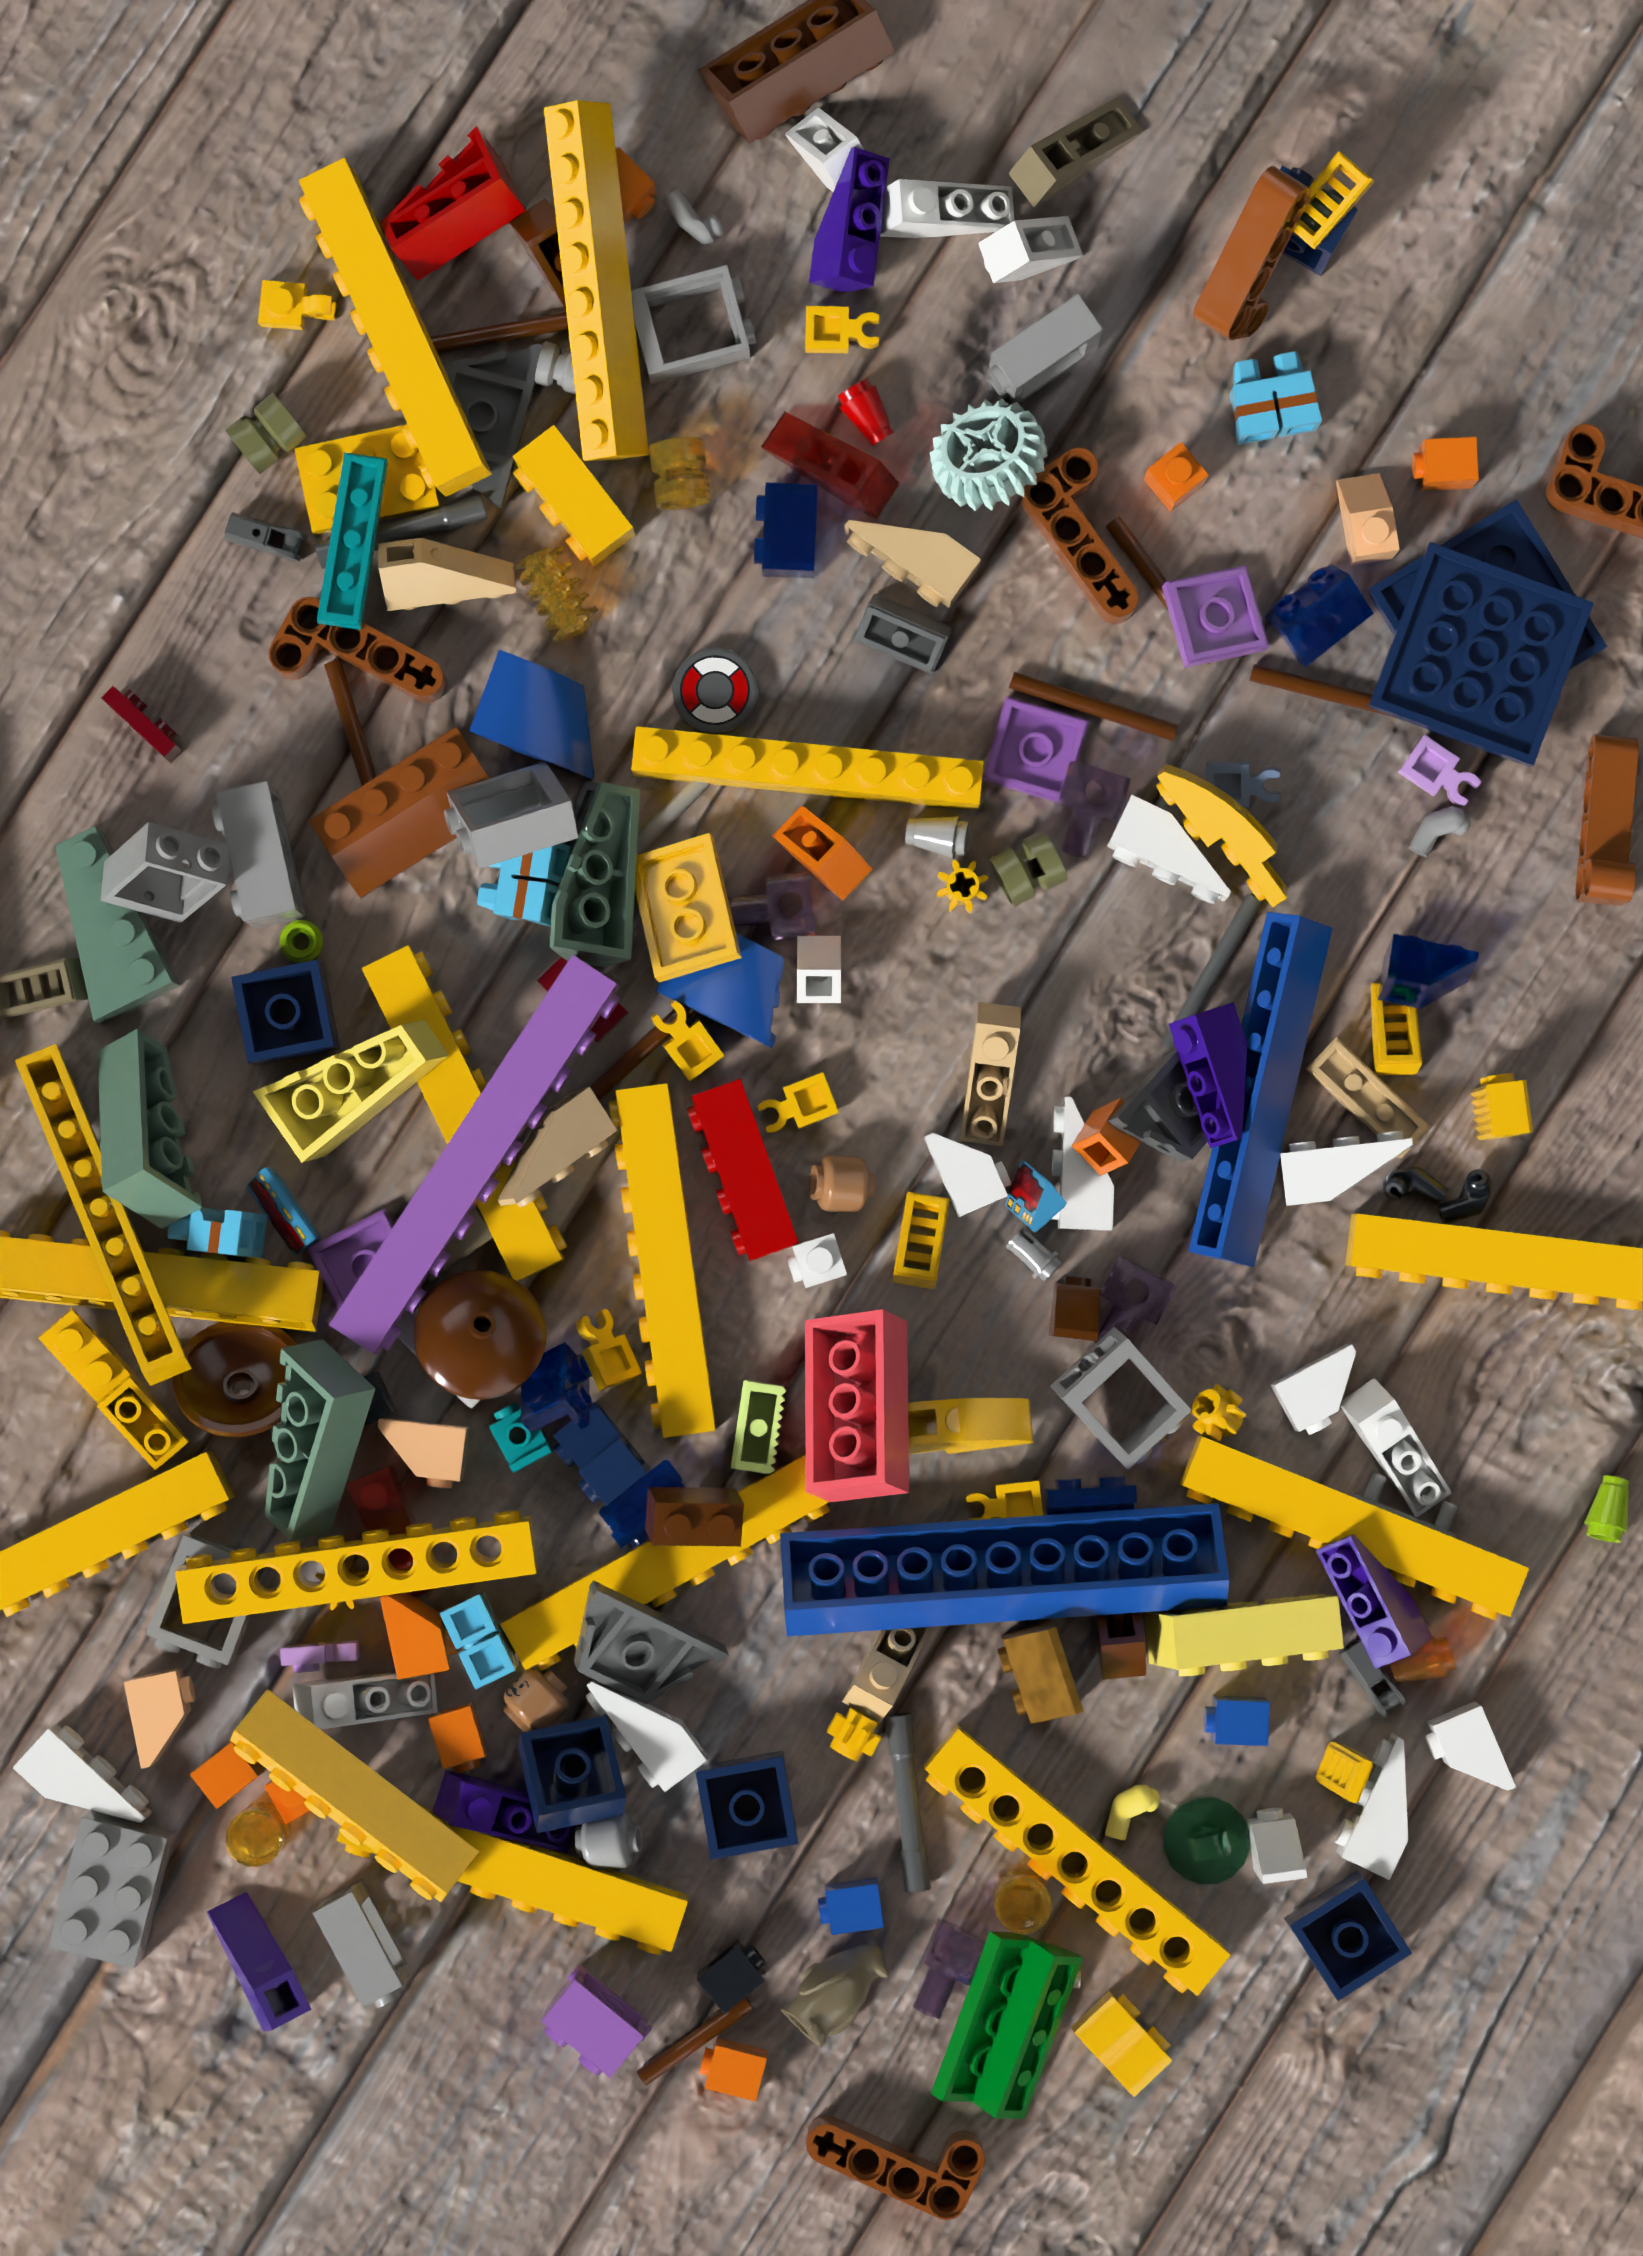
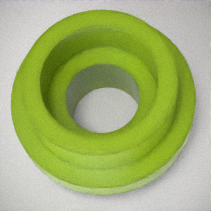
M296 920L289 923L282 930L279 944L286 958L295 963L313 961L319 956L323 949L324 940L320 929L315 924L306 920ZM301 934L307 935L310 939L309 946L304 950H298L294 944L296 937Z

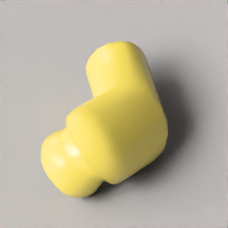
M1135 1785L1119 1793L1113 1800L1105 1835L1119 1840H1126L1131 1818L1145 1811L1153 1812L1158 1808L1160 1804L1158 1791L1154 1788H1149L1147 1785Z

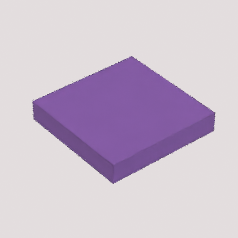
M1247 565L1167 581L1162 585L1184 668L1263 652L1269 648Z
M1006 696L982 781L1065 805L1090 720Z
M386 1209L307 1248L338 1310L394 1226Z

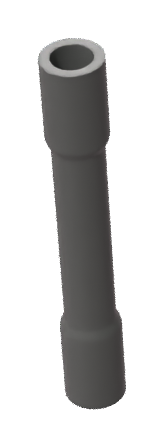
M481 495L449 503L440 509L378 527L374 551L378 550L379 543L420 538L443 530H454L487 520ZM330 540L314 544L322 569L326 567Z
M911 1713L886 1715L888 1748L893 1764L902 1842L901 1862L905 1892L926 1891L931 1889L927 1850L924 1847L914 1764L915 1744Z

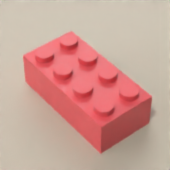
M884 1309L805 1320L806 1493L829 1502L909 1493L907 1321Z

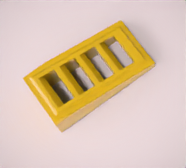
M1338 151L1309 186L1311 188V195L1304 211L1321 225L1320 229L1315 233L1304 222L1299 220L1293 232L1315 250L1375 181ZM1339 170L1356 183L1351 191L1334 177ZM1327 184L1345 198L1340 205L1322 191ZM1315 197L1333 211L1328 219L1310 204Z
M1415 982L1371 983L1374 1073L1377 1076L1417 1074L1422 1065ZM1382 999H1405V1005L1383 1006ZM1384 1017H1406V1022L1384 1023ZM1386 1035H1406L1407 1040L1386 1041ZM1387 1053H1407V1055H1387Z
M907 1192L893 1272L894 1283L936 1289L950 1198ZM913 1209L939 1213L938 1220L912 1216ZM910 1227L936 1231L935 1237L910 1233ZM909 1244L933 1248L932 1255L907 1251V1246ZM907 1262L930 1266V1269L926 1271L907 1268L904 1265Z
M1331 1741L1326 1748L1315 1778L1324 1787L1356 1804V1802H1359L1373 1768V1762L1361 1752Z

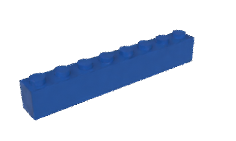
M1267 912L1241 1022L1248 1043L1242 1139L1212 1148L1188 1252L1250 1267L1255 1266L1332 934V927L1298 915Z

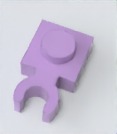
M1425 734L1418 741L1398 771L1399 774L1432 796H1435L1441 787L1447 790L1449 800L1459 807H1464L1468 802L1465 797L1458 793L1459 783H1468L1475 789L1481 783L1479 778L1472 773H1458L1455 771L1454 767L1460 758Z
M359 1640L286 1644L280 1648L281 1666L293 1665L294 1673L319 1671V1663L354 1661L360 1658Z

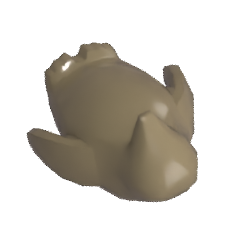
M865 1942L854 1948L829 1956L821 1963L812 1964L804 1973L798 1995L792 2002L783 2006L781 2011L806 2037L819 2047H822L826 2042V2036H834L844 2031L856 2019L862 2004L865 2003L873 1980L877 1977H889L890 1973L885 1965V1956L881 1948L875 1944Z

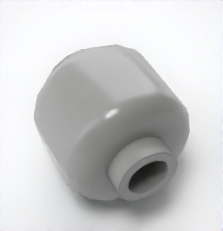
M626 1812L622 1816L584 1823L576 1828L575 1847L579 1860H584L590 1868L596 1870L627 1868L633 1862L635 1852H641L643 1837L639 1825H633L630 1816Z

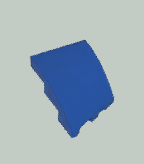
M499 650L469 732L512 748L515 752L543 762L546 761V763L552 764L560 770L593 781L595 774L584 685L536 663Z
M736 933L742 958L660 982L655 990L667 998L675 1000L712 1020L738 1031L744 1036L772 1048L776 1038L771 1032L773 1008L779 1007V982L782 978L784 958Z

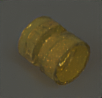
M671 438L655 442L649 446L652 472L659 475V478L653 482L658 509H688L702 506L712 501L709 477L701 472V469L707 465L704 440L702 438ZM685 475V478L675 479V476Z
M270 1802L251 1804L241 1811L227 1828L226 1846L229 1854L238 1863L247 1867H260L270 1863L286 1847L290 1838L291 1825L290 1823H284L274 1804Z
M1024 1868L1011 1869L1002 1874L994 1884L992 1892L994 1910L1002 1926L1010 1932L1021 1935L1034 1933L1042 1928L1050 1918L1052 1904L1048 1888L1043 1879L1034 1871Z

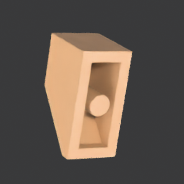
M1380 473L1337 480L1336 486L1350 566L1393 559L1400 548L1393 506Z
M384 1417L379 1419V1430L415 1476L427 1478V1486L452 1488L453 1481L464 1480L470 1427Z
M183 1667L133 1677L124 1682L141 1769L150 1767L159 1760L191 1711L190 1703L195 1702V1690L190 1676L184 1677Z

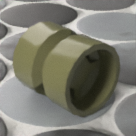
M274 393L254 407L255 416L253 418L243 415L225 429L229 437L259 475L278 461V451L280 449L289 452L308 438Z
M1044 830L1022 840L1020 849L1015 850L1012 847H1008L988 858L993 873L1013 908L1034 898L1037 888L1040 887L1047 891L1068 880L1063 863ZM1033 859L1038 871L1031 875L1025 862Z

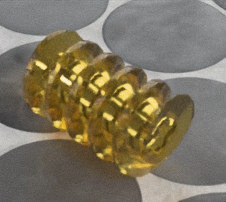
M562 546L542 549L527 556L513 567L514 571L524 570L519 577L522 586L533 585L527 593L531 601L542 600L536 607L538 615H550L544 623L547 631L559 630L553 637L555 645L568 642L587 631L592 626L590 619L598 612L596 606L585 609L582 607V604L590 596L588 591L574 593L573 589L581 582L580 577L566 579L565 574L573 566L571 561L557 563L556 559L564 552Z

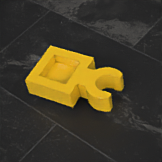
M806 306L805 353L848 354L849 341H856L861 347L867 349L878 347L879 337H868L863 334L862 329L868 324H879V315L867 312L861 314L857 319H849V307Z
M672 1000L669 1003L676 1013L675 1019L672 1022L663 1023L656 1013L651 1015V1019L659 1030L672 1036L671 1039L663 1044V1047L686 1079L691 1081L725 1055L698 1019L687 1026L685 1023L686 1012L684 1007L677 1001Z
M823 1072L783 1087L787 1100L779 1102L774 1099L762 1101L757 1106L759 1112L773 1108L779 1114L778 1121L775 1124L765 1127L767 1133L780 1131L785 1126L787 1120L791 1118L795 1119L798 1129L839 1113Z
M603 1309L595 1315L599 1329L591 1324L588 1315L583 1316L576 1322L579 1335L589 1341L591 1345L582 1351V1354L599 1392L633 1380L642 1374L625 1334L614 1338L611 1331L613 1328V1318L607 1309Z
M1039 1480L995 1485L996 1498H988L986 1495L978 1492L966 1496V1502L978 1501L985 1508L982 1516L969 1518L968 1520L1043 1515Z

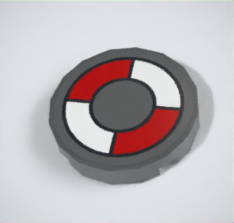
M715 647L699 650L684 660L675 673L672 693L674 706L686 724L698 732L726 734L744 725L755 711L758 687L756 675L745 659L734 651Z

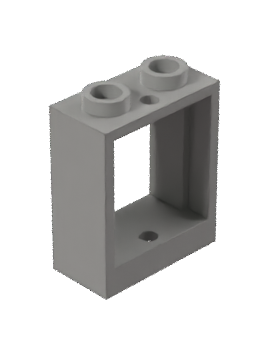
M727 265L631 290L635 328L650 384L750 358L749 345L756 343L750 317L742 319L738 303L745 302L739 276L731 278ZM721 289L735 345L663 363L649 308Z
M1079 294L991 353L988 369L990 378L986 381L998 400L1006 398L1010 405L1015 402L1019 404L1098 349L1103 329Z
M546 761L447 791L450 808L444 810L448 829L451 835L456 834L463 855L470 854L479 869L579 838L571 800Z
M148 822L104 861L101 901L182 923L227 885L230 845ZM182 862L189 864V868H185ZM144 893H147L151 896V901H148L144 897Z
M1115 1327L1050 1385L1127 1470L1134 1464H1139L1147 1459L1153 1450V1446L1165 1435L1177 1431L1184 1423L1185 1417L1192 1411L1131 1341ZM1130 1359L1167 1401L1119 1445L1082 1402Z
M193 1533L183 1535L146 1635L156 1638L155 1646L173 1653H179L180 1649L183 1648L196 1653L195 1660L197 1662L220 1669L222 1663L229 1665L235 1661L252 1614L234 1617L223 1648L164 1626L178 1590L175 1571L180 1565L186 1564L185 1558L201 1554H212L213 1560L230 1558V1551L235 1549ZM264 1567L258 1571V1579L262 1585L270 1567Z
M360 1879L325 1898L314 1910L313 1915L362 2007L364 2008L375 2002L377 2008H380L401 1995L400 1991L406 1987L404 1983L412 1971L364 1881Z

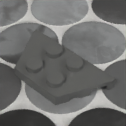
M541 344L530 345V348L508 353L504 351L490 353L479 359L466 358L452 361L448 368L447 375L492 473V475L472 484V486L499 508H503L515 464L512 456L518 452L535 390V373L543 346Z
M1175 1046L1108 1120L1110 1125L1181 1163L1192 1160L1208 1142Z
M596 1581L590 1584L574 1659L578 1672L642 1703L648 1704L664 1695L669 1688L681 1685L694 1678L692 1670L713 1658H715L717 1663H720L728 1657L729 1654L724 1644Z

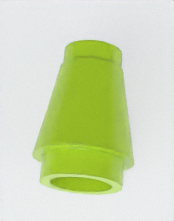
M1609 1475L1603 1476L1602 1484H1600L1584 1522L1588 1525L1586 1535L1602 1541L1621 1543L1623 1534L1628 1533V1480Z

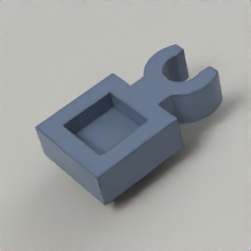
M1206 762V781L1229 794L1244 808H1250V795H1257L1261 800L1269 803L1277 802L1281 798V792H1270L1263 785L1264 781L1268 778H1280L1281 769L1267 767L1258 774H1250V762Z

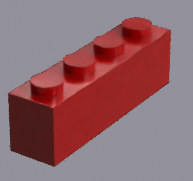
M741 1078L692 1095L694 1106L688 1107L687 1112L695 1133L703 1130L709 1147L703 1148L701 1151L709 1173L718 1171L723 1188L716 1190L724 1215L732 1212L738 1229L732 1230L730 1233L738 1255L747 1253L749 1261H753L798 1245L799 1241Z

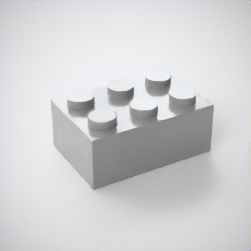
M268 781L216 792L218 804L211 807L217 831H222L226 838V843L230 845L228 874H232L237 890L230 891L236 917L241 916L244 922L255 929L307 918L279 791Z
M90 1811L81 1817L48 1947L134 1969L144 1958L175 1832Z

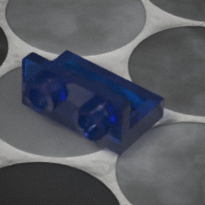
M1331 564L1313 572L1309 576L1308 582L1293 594L1280 598L1275 603L1274 609L1267 613L1265 618L1271 626L1279 630L1298 662L1307 667L1374 613L1350 574Z
M566 1342L544 1352L536 1371L521 1386V1423L530 1433L567 1414L580 1429L590 1425L592 1399L589 1394V1378L592 1377V1374L584 1356L581 1354L577 1355Z
M669 1460L662 1461L607 1506L604 1505L600 1508V1516L612 1530L611 1536L621 1549L628 1543L636 1549L649 1539L645 1530L648 1487H689Z
M1125 1476L1099 1477V1485L1084 1486L1081 1484V1478L1055 1480V1487L1045 1488L1047 1515L1134 1509V1503H1137L1136 1485L1125 1483Z

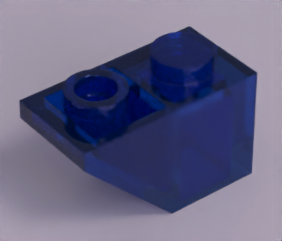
M1393 934L1383 960L1378 1000L1421 1009L1466 984L1478 961L1479 952L1464 949L1459 945H1444L1422 940L1413 935Z

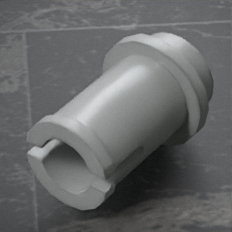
M1025 1227L1006 1245L1008 1250L1010 1249L1034 1272L1032 1275L1034 1279L1039 1277L1045 1282L1062 1264L1056 1258L1058 1253L1056 1251L1051 1253Z

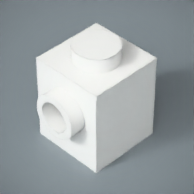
M797 936V1003H841V936Z
M834 1233L792 1246L795 1255L787 1257L794 1282L803 1280L805 1288L847 1275Z

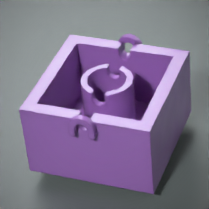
M576 1966L569 1974L568 1981L547 2005L541 2020L547 2026L544 2032L559 2046L565 2047L568 2043L579 2052L581 2056L578 2060L590 2072L597 2076L603 2072L611 2078L639 2042L645 2039L652 2027L650 2025L647 2026L648 2020L583 1966Z

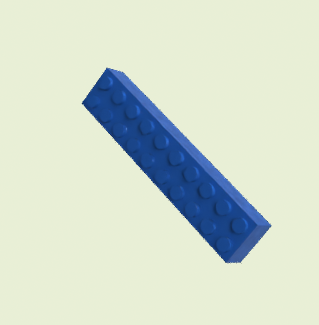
M1219 1503L780 1533L787 1637L1226 1607L1228 1601L1229 1574Z

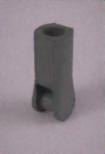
M232 512L229 517L224 535L225 541L297 563L301 559L297 555L301 541H306L308 537L299 531ZM275 533L285 536L281 549L271 546Z
M1360 1638L1339 1652L1374 1707L1384 1719L1388 1717L1387 1711L1399 1703L1402 1706L1407 1704L1384 1666L1375 1669ZM1384 1679L1390 1689L1376 1697L1371 1687Z

